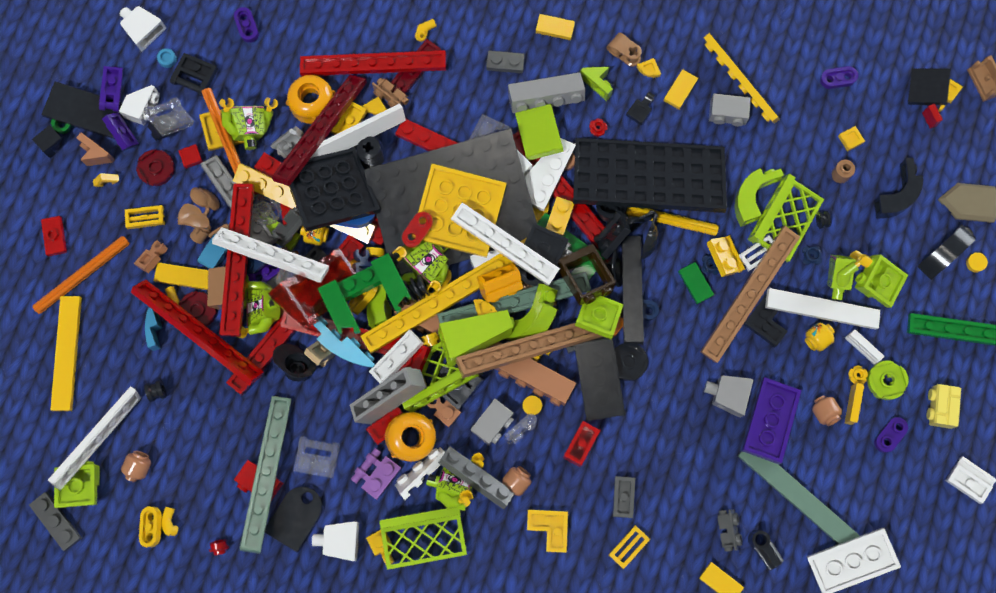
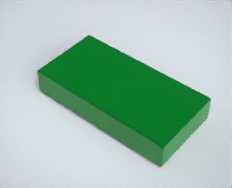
M696 262L678 271L696 305L714 296Z

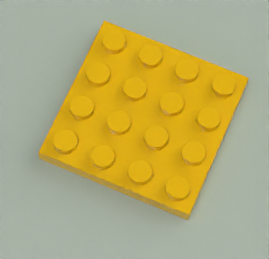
M431 164L418 213H429L432 217L433 225L423 239V242L487 258L490 246L453 222L451 217L461 203H464L496 225L507 183ZM421 218V219L419 220V223H420V224H425V223H426V219H425V218Z

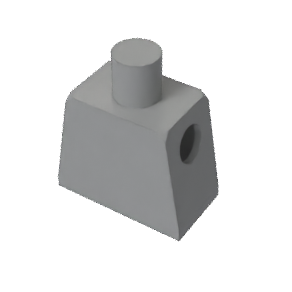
M720 376L717 384L706 381L704 392L714 395L712 401L714 406L741 418L745 415L754 379Z

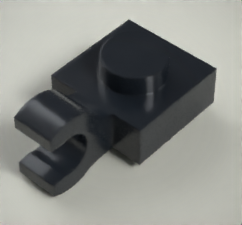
M648 92L642 102L636 99L626 116L642 125L652 111V108L649 106L653 102L655 95Z

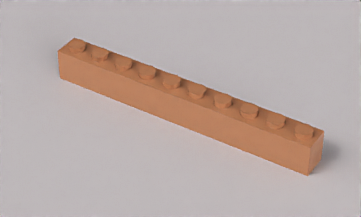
M412 299L410 305L404 302L401 312L417 302H414ZM438 316L432 317L415 327L414 330L422 334L424 331L428 334L436 332L437 336H439L438 329L440 323ZM498 342L490 347L501 345L502 343ZM530 358L496 368L500 376L506 379L511 377L516 380L515 383L520 387L525 388L527 386L533 389L532 392L539 397L544 395L550 398V402L558 407L560 405L565 406L576 385L574 381Z

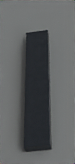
M626 236L621 242L622 298L624 304L623 344H643L641 236Z

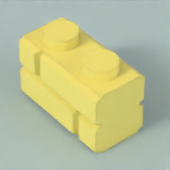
M942 384L932 386V389L928 392V400H931V405L926 414L929 425L949 429L958 427L961 387Z

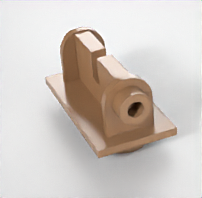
M379 78L377 81L378 85L374 82L372 83L374 94L380 99L384 98L388 101L387 103L390 107L398 104L401 106L403 104L406 105L409 102L408 96L398 88L392 93L391 91L395 86L385 78Z

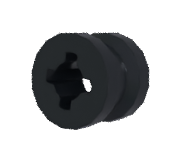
M161 379L156 380L152 384H144L149 402H154L157 398L163 399L167 397L166 389Z

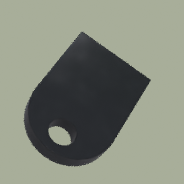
M533 223L524 245L557 266L569 239ZM516 264L520 271L522 282L530 286L545 284L537 278L533 281L526 278L527 271Z
M297 487L289 491L266 526L265 533L292 550L299 552L321 516L323 504L319 494L308 487ZM305 493H311L313 496V500L309 504H305L302 500Z

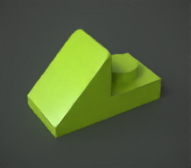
M609 67L582 68L580 71L582 80L607 101L613 91L611 84L606 80L603 81L608 74Z

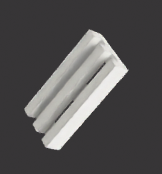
M769 235L763 241H768L771 244L773 239ZM758 243L739 254L748 272L755 268L760 260L752 265L749 262L767 251V249L763 248L746 259L745 256L761 246Z
M853 330L845 337L849 343L873 364L883 359L884 355L858 331Z

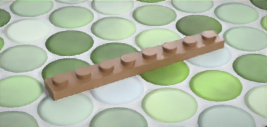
M786 226L781 228L700 352L715 363L719 362L798 242L799 235Z
M573 323L456 357V363L462 378L603 336L579 328Z

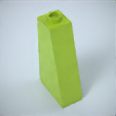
M508 310L440 323L438 335L448 367L457 364L456 357L484 350L511 336L515 323L513 317H510Z

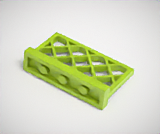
M791 174L781 179L747 239L752 243L760 244L768 250L771 244L763 241L765 235L772 233L773 239H775L777 236L776 232L781 230V228L775 229L773 221L781 217L783 226L788 227L785 216L793 215L796 225L789 226L788 228H797L800 238L786 258V262H790L824 201L822 197L795 181L796 177ZM793 186L799 189L801 197H792L791 190ZM811 197L816 200V205L813 208H808L806 198ZM802 199L804 210L796 211L794 201ZM790 202L792 212L784 214L782 205ZM805 212L807 221L800 224L797 214Z
M439 342L430 347L431 351L422 370L423 378L424 376L432 378L430 385L402 403L405 410L414 412L479 375L475 374L462 378L459 368H456L455 365L448 367V365L442 364L445 355L443 349H440L442 345ZM435 351L442 352L438 362L430 360ZM429 363L437 365L434 375L426 373ZM441 366L449 368L448 374L444 378L438 377Z
M455 507L379 520L387 570L467 555L460 509ZM457 520L458 529L454 534L444 529L448 521ZM444 522L442 526L437 523ZM429 524H434L440 528L434 538L424 532ZM425 525L422 530L418 528V526ZM414 527L420 532L414 542L404 536L408 528ZM405 529L403 533H400L397 530ZM442 530L451 536L446 546L436 541ZM394 531L400 535L394 546L386 540L385 532ZM458 532H459V537H460V539H458V538L456 537V534H457ZM422 534L432 540L426 550L415 544ZM402 537L412 544L406 554L396 548ZM455 539L461 543L462 552L453 553L447 547ZM433 542L443 548L440 555L436 557L427 552ZM387 544H388L390 547H392V549L390 550L389 553H388ZM413 546L424 552L419 560H413L407 556ZM395 549L404 557L398 564L390 565L389 555ZM445 550L450 553V554L443 555V553L445 552ZM425 554H427L430 557L422 559ZM405 558L410 560L409 562H403Z

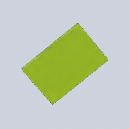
M551 104L515 113L528 161L564 152Z

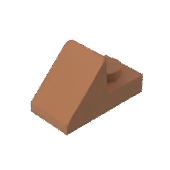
M82 132L76 137L81 142L79 146L86 151V154L81 158V161L86 166L114 162L115 159L107 151Z

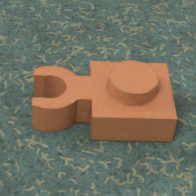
M156 240L152 244L151 249H146L134 264L139 269L149 273L161 260L159 256L164 254L168 248Z
M438 398L435 404H427L430 409L437 410L434 416L448 428L461 415V412L447 400L442 404L440 398Z

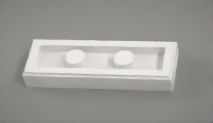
M409 329L369 372L381 384L394 375L424 343Z

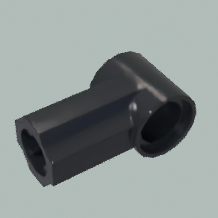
M754 530L749 534V544L755 549L768 570H772L784 562L767 532ZM758 534H761L763 537V542L760 545H757L755 542V537Z

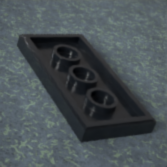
M56 81L54 82L41 114L43 117L115 139L107 129L102 118L117 112H114L112 109L99 110L100 95Z
M613 338L574 345L586 421L625 415Z

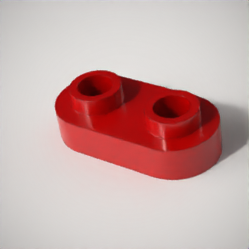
M419 212L413 217L402 234V241L406 247H418L433 225V220L429 213ZM425 218L426 223L420 224L419 220ZM411 234L415 235V239L412 241L408 239V236Z

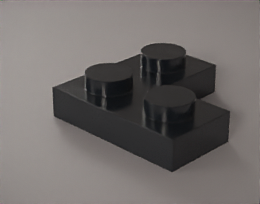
M766 294L743 325L775 348L788 331L772 320L778 310L765 308Z

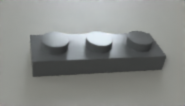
M44 492L29 504L63 551H68L82 539L62 510L54 508V500L48 492Z

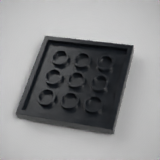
M355 148L310 158L289 186L306 232L380 213V207L371 186L367 184L364 168Z

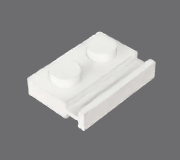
M960 457L945 481L977 503L983 504L993 488L992 486L996 482V478L966 458Z

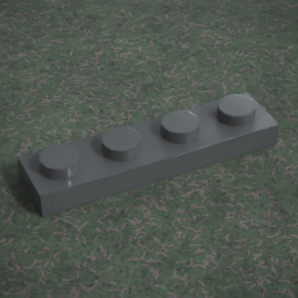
M451 446L448 447L438 462L503 510L514 495L503 483Z

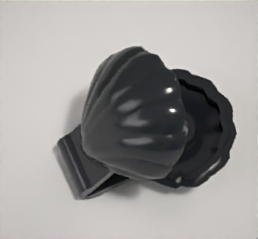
M651 210L643 216L629 217V215H625L631 230L629 234L634 232L643 223L653 219L642 249L641 259L649 257L657 246L658 230L655 224L657 223L658 214Z

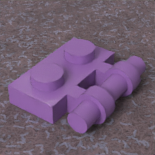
M374 448L371 454H367L366 460L360 468H356L351 480L357 484L363 478L366 482L361 488L378 500L402 468L387 456L380 462L377 457L381 452ZM374 464L377 468L370 476L367 475L366 471Z

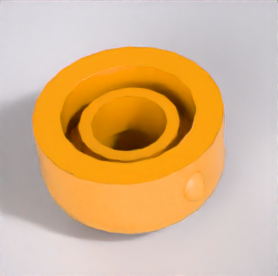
M305 75L296 79L289 87L286 105L289 106L292 114L299 121L312 124L336 92L331 89V86L323 78L316 75ZM309 93L319 95L315 102H303V98Z
M406 412L397 415L388 424L385 432V443L392 454L391 457L407 462L424 459L433 450L436 441V431L432 424V419H428L426 416L416 412ZM408 427L415 428L419 433L418 443L411 447L404 444L402 440V434Z

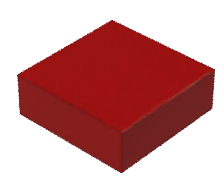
M935 104L928 106L922 112L930 129L936 127L942 121V117Z
M196 144L178 150L185 169L203 162Z

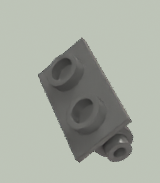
M296 207L290 209L284 216L283 220L287 224L284 226L280 222L271 232L273 233L271 237L283 247L292 240L293 235L303 226Z
M735 509L728 510L729 514H727V510L719 511V515H717L719 529H727L728 532L720 534L722 548L725 549V552L733 551L732 547H734L735 551L741 550L740 546L743 545L742 535L738 533L737 525L740 523L738 513H735Z

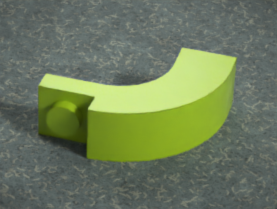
M760 168L744 180L736 194L734 204L736 218L740 227L759 220L761 212L756 203V192L763 187L779 182L784 176L782 169L776 171L770 169L763 174Z
M414 272L406 273L401 277L408 284H410L411 277L417 281V275ZM382 284L378 286L374 298L367 305L368 324L372 329L392 317V308L387 301L386 291Z
M539 284L530 311L522 319L514 320L515 327L512 329L511 336L505 339L515 341L546 332L557 312L553 305L558 291L545 284Z

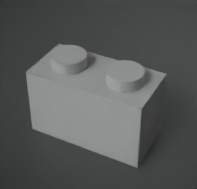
M713 94L710 100L709 121L715 124L730 123L733 126L746 125L749 119L751 98Z
M494 399L471 428V432L489 446L492 443L496 444L502 436L500 434L504 427L508 429L514 421L512 418L514 413Z

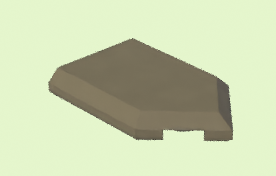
M957 183L938 199L942 205L949 209L955 219L994 223L996 220L995 186Z

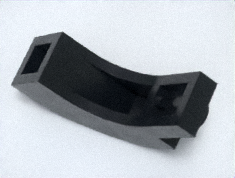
M905 158L900 163L902 180L900 192L892 195H879L874 200L876 219L890 218L901 214L919 197L923 187V175L916 176L917 166L914 164L913 158Z
M963 224L960 225L917 267L932 280L976 240V237L968 227H965Z

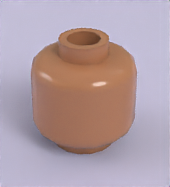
M821 396L814 401L815 405L812 407V412L820 424L831 426L841 419L842 409L833 397Z
M133 451V453L126 455L121 471L127 480L136 482L146 477L151 466V461L146 453Z
M521 466L517 468L511 467L502 478V483L514 495L522 496L531 484V479L529 478L531 475Z

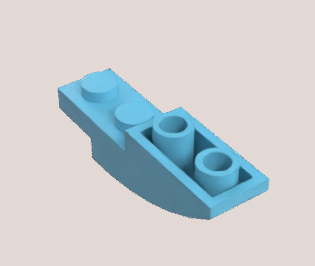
M313 314L308 319L322 333L316 340L333 354L360 366L372 368L375 365L373 363L375 359L367 351L363 353L359 349L361 344L354 337L351 340L346 337L341 342L339 340L341 336L334 329L330 331L326 327L328 323L321 315L316 317Z

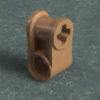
M618 33L607 45V50L628 66L634 67L640 63L641 47L623 33Z

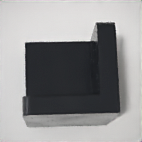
M49 125L32 140L49 158H52L56 153L51 148L61 141L62 138Z

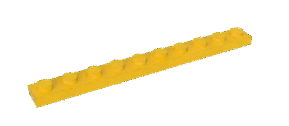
M525 238L524 240L520 241V242L524 244L525 241H526V238ZM498 254L442 287L436 295L434 293L430 294L425 299L420 300L361 335V338L372 354L404 335L409 329H414L480 290L477 276L511 263L515 266L516 264L502 254Z

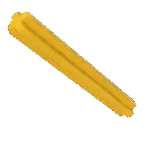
M627 207L626 215L633 217L643 216L651 211V209ZM653 210L658 214V223L716 236L719 230V226Z

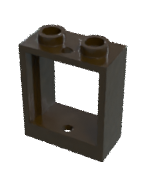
M593 244L559 259L557 265L560 268L559 272L579 306L584 303L588 305L594 302L597 297L601 295L605 297L613 292L616 281ZM590 260L604 285L582 294L569 270Z

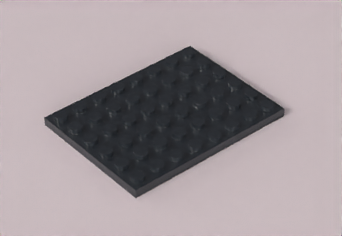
M511 128L364 169L367 184L371 186L380 207V213L376 214L386 252L389 253L401 277L413 271L403 262V259L397 261L400 255L398 253L392 254V252L397 247L404 246L402 234L419 211L431 164L507 183L496 226L518 241L527 238L533 223L537 224ZM411 234L408 236V239L412 241L414 239L411 238ZM450 248L443 253L448 258L446 262L448 265L469 260L470 256L473 255Z

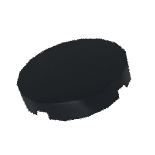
M621 344L615 347L619 379L634 381L642 377L648 366V358L644 349L638 344Z

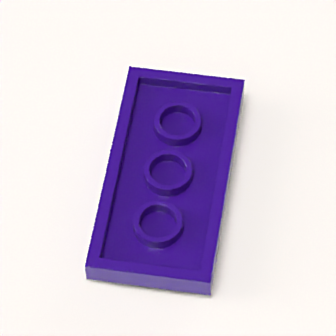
M766 377L762 379L743 445V452L779 465L782 464L802 390Z

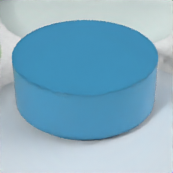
M166 48L158 52L157 61L162 67L170 68L175 65L177 57L171 49Z

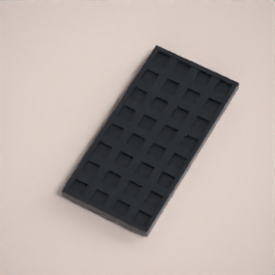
M576 138L573 204L726 213L725 147Z

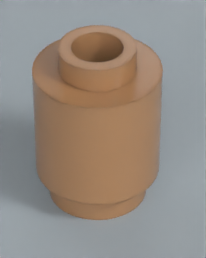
M841 160L832 170L833 180L837 183L847 182L855 173V166L849 160Z

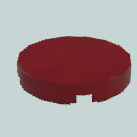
M156 149L149 150L141 155L136 167L139 178L150 186H161L167 183L175 171V164L172 158L165 151Z
M195 291L188 293L179 302L180 307L206 327L214 321L217 314V309L207 306L208 294Z

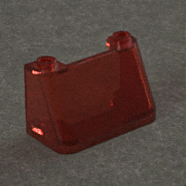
M339 247L318 261L329 265V271L321 283L295 275L282 281L268 293L276 304L303 327L307 325L310 328L318 322L317 318L328 311L318 288L333 280H336L338 283L356 274Z

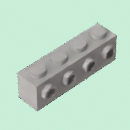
M579 72L508 84V97L512 113L548 104H551L553 107L585 101V87Z
M404 367L351 403L350 408L354 422L372 424L427 388L421 370Z

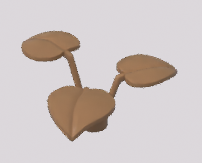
M192 188L190 191L192 201L198 206L205 207V212L202 213L195 205L184 204L178 213V225L194 227L190 238L194 242L202 244L207 237L212 238L221 227L229 230L230 222L211 231L207 214L209 208L215 211L218 210L220 206L219 200L212 192L206 189Z

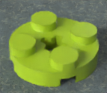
M881 361L868 371V387L878 399H896L902 396L908 386L909 380L905 369L893 361ZM885 375L892 379V382L889 383L890 386L883 382Z

